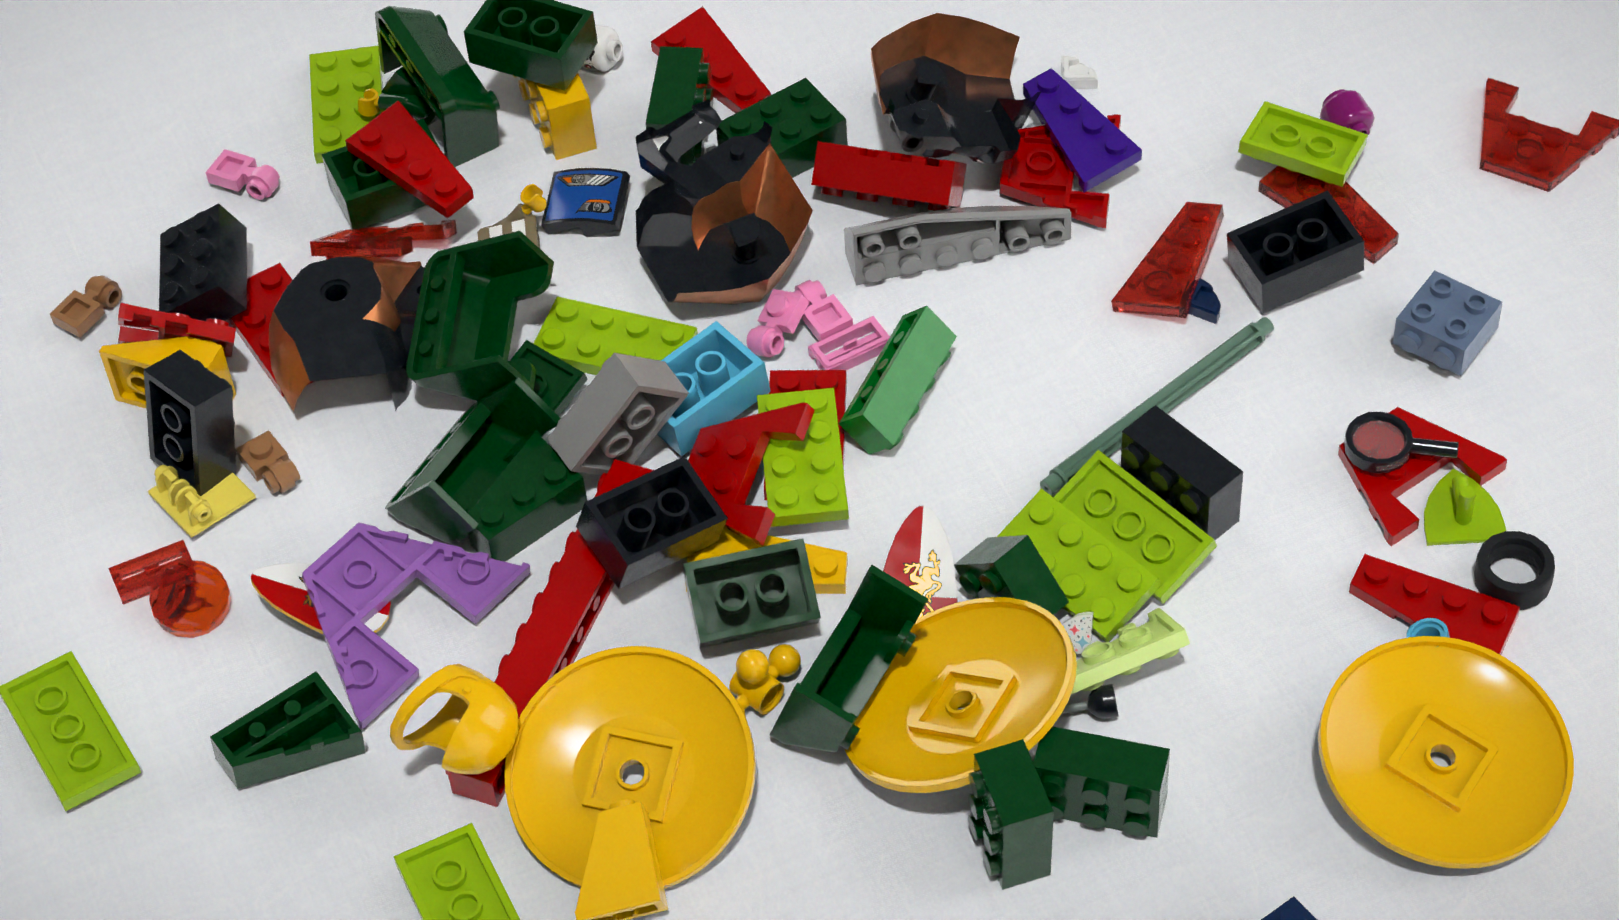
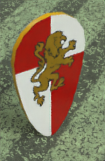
M918 506L908 515L896 533L883 571L929 599L918 617L920 618L942 607L958 603L953 557L945 530L931 508L928 506Z
M273 564L253 571L251 583L265 601L289 618L323 634L302 579V572L311 564ZM391 601L365 623L373 632L377 633L389 619Z

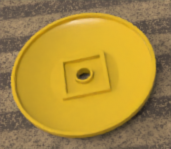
M985 597L954 603L918 618L911 632L917 635L905 657L899 653L896 654L854 725L860 728L858 734L848 750L845 748L844 750L852 764L865 778L887 789L907 793H931L970 784L969 773L974 772V754L1024 739L1029 751L1055 724L1069 701L1075 683L1077 662L1073 643L1064 626L1053 614L1039 605L1025 600L1006 597Z
M1418 636L1382 644L1357 658L1343 671L1329 692L1321 713L1318 733L1319 755L1324 774L1336 799L1345 812L1368 835L1385 847L1415 861L1433 866L1458 869L1482 868L1506 862L1527 852L1538 844L1556 824L1567 804L1573 783L1574 758L1570 737L1562 716L1547 693L1530 675L1507 658L1475 643L1440 636ZM1440 752L1447 755L1451 761V766L1442 767L1435 764L1430 754Z
M647 646L612 648L583 657L568 665L549 679L531 698L518 719V734L512 749L506 756L504 778L507 804L517 831L531 852L553 873L581 887L598 813L610 809V804L616 801L632 799L635 803L640 801L649 813L665 889L690 878L706 867L723 851L739 829L747 813L755 783V747L750 727L739 703L723 682L707 668L686 656L661 648ZM634 764L643 766L644 776L640 782L630 785L623 781V773L627 767Z

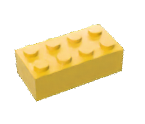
M578 73L565 91L520 78L521 80L518 81L522 98L524 101L530 100L531 102L528 104L532 121L534 125L538 123L541 125L539 127V134L544 148H551L556 160L597 149L590 99Z

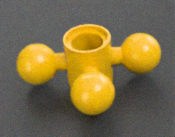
M787 644L776 646L770 652L768 659L765 654L755 649L746 650L739 655L736 661V672L730 681L729 690L737 696L736 700L744 715L745 709L748 706L765 715L771 712L780 702L784 693V685L777 678L779 676L789 677L795 674L801 664L800 654L793 646Z

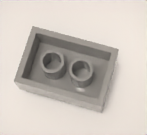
M613 353L603 363L601 370L592 382L581 391L578 400L567 414L558 421L557 427L547 439L570 471L602 475L604 472L608 473L615 459L633 464L688 396L689 392L665 361Z

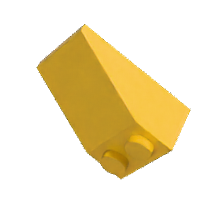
M186 336L103 345L99 350L115 400L146 408L144 369L179 350H182L194 360L200 361L205 368L218 377L225 379L232 386V400L236 396V391L223 347L211 340H200Z

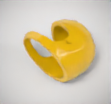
M461 664L447 665L429 676L405 699L390 726V738L392 743L400 750H414L425 745L444 750L445 754L442 760V768L456 774H481L494 769L512 749L518 734V713L513 700L499 685L489 678ZM440 692L452 694L445 706L430 721L415 732L403 737V731L408 720L430 696Z

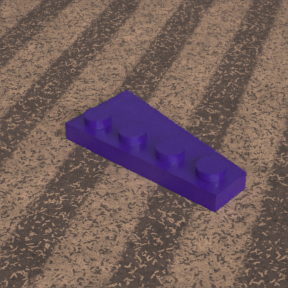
M1052 68L1023 83V95L1026 99L1033 97L1037 92L1041 91L1032 110L1041 124L1046 125L1050 132V139L1055 147H1059L1065 156L1066 165L1071 172H1075L1079 179L1078 184L1084 193L1142 160V149Z

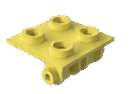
M160 465L156 468L154 472L156 486L148 490V494L191 538L256 498V495L233 472L207 493L200 496L187 480H179L177 470L173 466Z

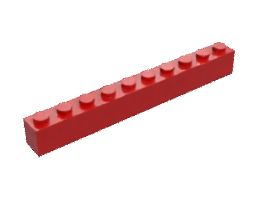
M615 459L608 473L604 472L601 475L595 497L653 470ZM578 529L576 532L572 531L569 534L561 560L559 562L556 561L552 565L548 584L543 592H539L536 595L528 621L519 626L515 637V645L509 655L505 654L499 664L498 676L494 683L499 685L516 704L518 719L537 691L555 674L574 663L615 585ZM506 757L494 769L481 774H456L445 770L452 793L498 807L505 794L504 772Z

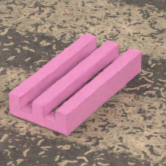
M872 316L808 346V354L812 360H816V365L819 369L849 370L878 356L890 336L876 318ZM874 331V333L857 340L858 338ZM843 346L842 348H840V349H838V350H835V351H833V352H831V353H829V354H827V355H824V354H826V353H828V352H830V351H832V350H834V349H836V348H839V347Z

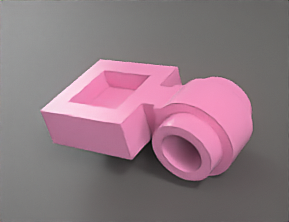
M226 149L223 150L206 171L208 183L237 192L247 184V192L258 200L270 197L279 186L278 180L280 176L273 167L269 165L257 167L255 158Z
M807 280L795 286L793 293L802 294L809 301L802 320L818 341L853 325V318L834 294L827 297L823 285L818 280L814 282Z
M773 289L757 320L761 325L751 329L747 335L748 348L755 355L768 358L781 353L784 347L783 332L794 334L809 301L802 294Z

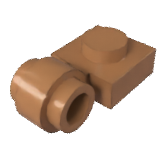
M103 275L93 276L86 283L85 294L74 290L50 313L53 324L81 338L105 314L103 308H113L119 303L122 291L118 283Z
M269 430L235 448L239 460L255 480L263 479L266 487L272 494L278 491L282 494L296 486L295 482L301 479L296 466L289 459L288 453Z

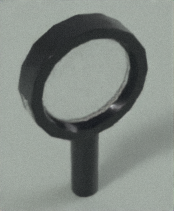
M1367 412L1357 416L1348 425L1344 440L1345 453L1350 461L1360 469L1372 473H1389L1400 469L1409 460L1411 454L1457 458L1459 442L1413 438L1412 431L1405 421L1385 412Z

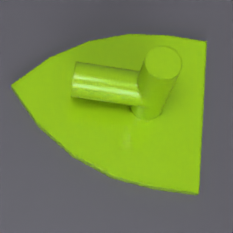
M1454 468L1438 481L1428 497L1424 510V532L1427 546L1484 543L1491 536L1506 531L1501 511L1491 495L1474 479Z

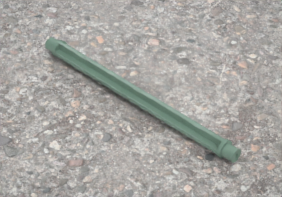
M1263 317L1256 323L1251 322L1050 470L1049 476L1040 481L1041 488L1052 495L1059 489H1062L1097 450H1100L1107 457L1121 447L1122 431L1155 405L1165 413H1168L1265 341V336L1274 330L1273 323L1267 317Z

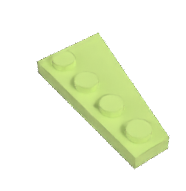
M1157 608L1148 613L1149 622L1139 627H1136L1134 623H1129L1118 629L1119 638L1114 641H1096L1088 645L1081 654L1082 658L1076 661V678L1071 694L1078 691L1095 690L1102 686L1106 679L1118 674L1129 675L1141 669L1144 663L1154 659H1167L1176 655L1180 648L1190 644L1186 630L1162 609Z

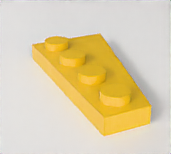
M724 526L718 542L688 556L687 563L793 540L767 535L764 545L758 546L741 534L738 535ZM805 543L815 593L846 594L847 552Z

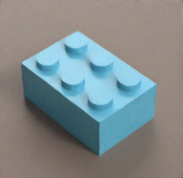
M715 321L661 360L667 363L689 394L657 435L680 456H683L693 448L700 428L731 421L756 403L757 395L771 392L765 363L720 323Z

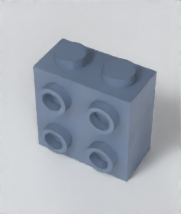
M1434 270L1396 318L1393 344L1409 353H1414L1435 363L1442 369H1447L1461 376L1499 327L1503 302Z

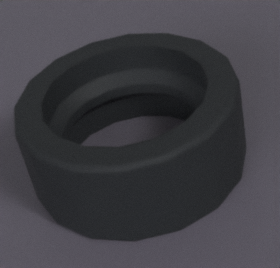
M1505 531L1493 535L1481 545L1478 552L1474 571L1475 585L1480 593L1520 606V610L1537 606L1548 596L1555 573L1554 555L1547 544L1536 536L1525 532ZM1503 558H1518L1534 566L1539 576L1527 583H1511L1495 575L1490 566L1494 561Z

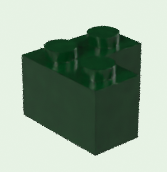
M1028 535L986 538L954 564L955 569L960 575L959 581L961 586L973 598L1006 597L1025 600L1039 605L1053 615L1069 603Z

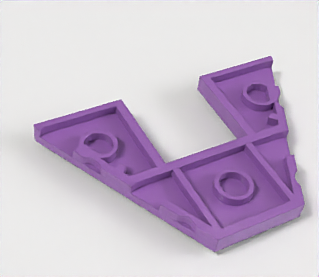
M358 522L303 571L302 579L321 625L324 638L359 728L363 730L419 677V669L365 625L370 618L417 577L476 624L530 574V565L523 562L522 566L491 559L487 553H468L462 547L438 541L429 544L409 539L408 534L397 531L386 532L379 530L376 526Z

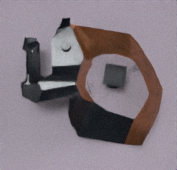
M935 13L908 23L880 39L871 48V62L876 91L883 115L888 114L898 130L905 131L914 137H952L961 146L956 147L952 151L926 149L921 154L925 157L939 158L950 156L954 153L968 156L973 162L983 164H995L1013 158L1018 150L1021 138L1016 128L1023 127L1041 91L1031 98L1015 100L1010 75L1020 37L970 18Z
M710 99L692 105V111L659 130L650 126L635 137L640 167L664 183V185L650 191L642 199L639 208L636 210L637 249L668 302L720 304L760 302L779 282L791 264L802 242L813 210L771 146L772 126L764 121L763 127L758 132L747 136L731 137L700 156L692 166L680 163L681 155L718 128L722 122L716 110L710 106Z
M373 256L335 257L311 263L301 269L287 286L275 306L269 324L271 368L278 386L293 411L298 397L309 382L387 373L395 411L407 399L412 389V380L406 373V366L425 269L420 261L407 263Z

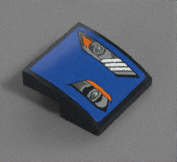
M576 168L554 172L541 226L548 235L580 228L586 237L619 230L630 175L626 171L606 168Z

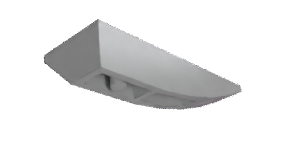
M978 206L915 213L844 228L845 254L856 285L878 282L893 277L910 275L930 269L948 267L958 263L985 259L995 255L1071 239V212L1067 208L1038 206Z

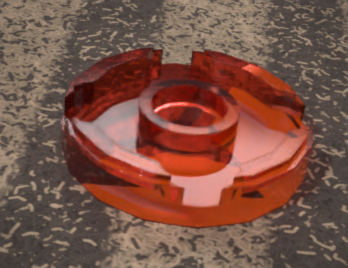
M186 560L178 562V566H174L171 569L166 568L158 575L151 586L149 602L154 619L163 630L177 637L194 638L208 634L223 622L229 612L231 595L227 581L216 567L204 561Z

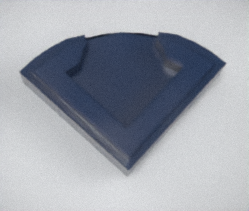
M1198 278L1183 302L1182 312L1217 324L1220 317L1221 304L1213 291L1212 285Z

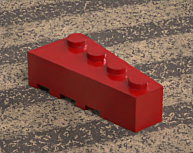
M818 141L811 185L821 186V194L842 197L843 190L857 192L856 199L878 202L880 195L893 197V205L914 207V201L928 203L927 210L936 211L950 209V206H961L967 163Z

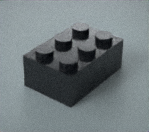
M1328 190L1227 233L1228 262L1262 313L1364 270V240Z
M218 203L160 234L159 311L185 314L193 319L206 321V319L226 321L247 310V227Z
M182 350L144 369L150 459L159 466H173L177 470L179 480H187L200 496L207 493L232 472L236 475L237 453L234 438L235 421L233 418L232 386L225 379L215 375L205 368L200 361L194 360Z
M1156 405L1122 431L1121 467L1214 540L1218 539L1239 522L1243 471Z
M684 456L584 502L576 527L617 588L621 589L717 543L728 518Z

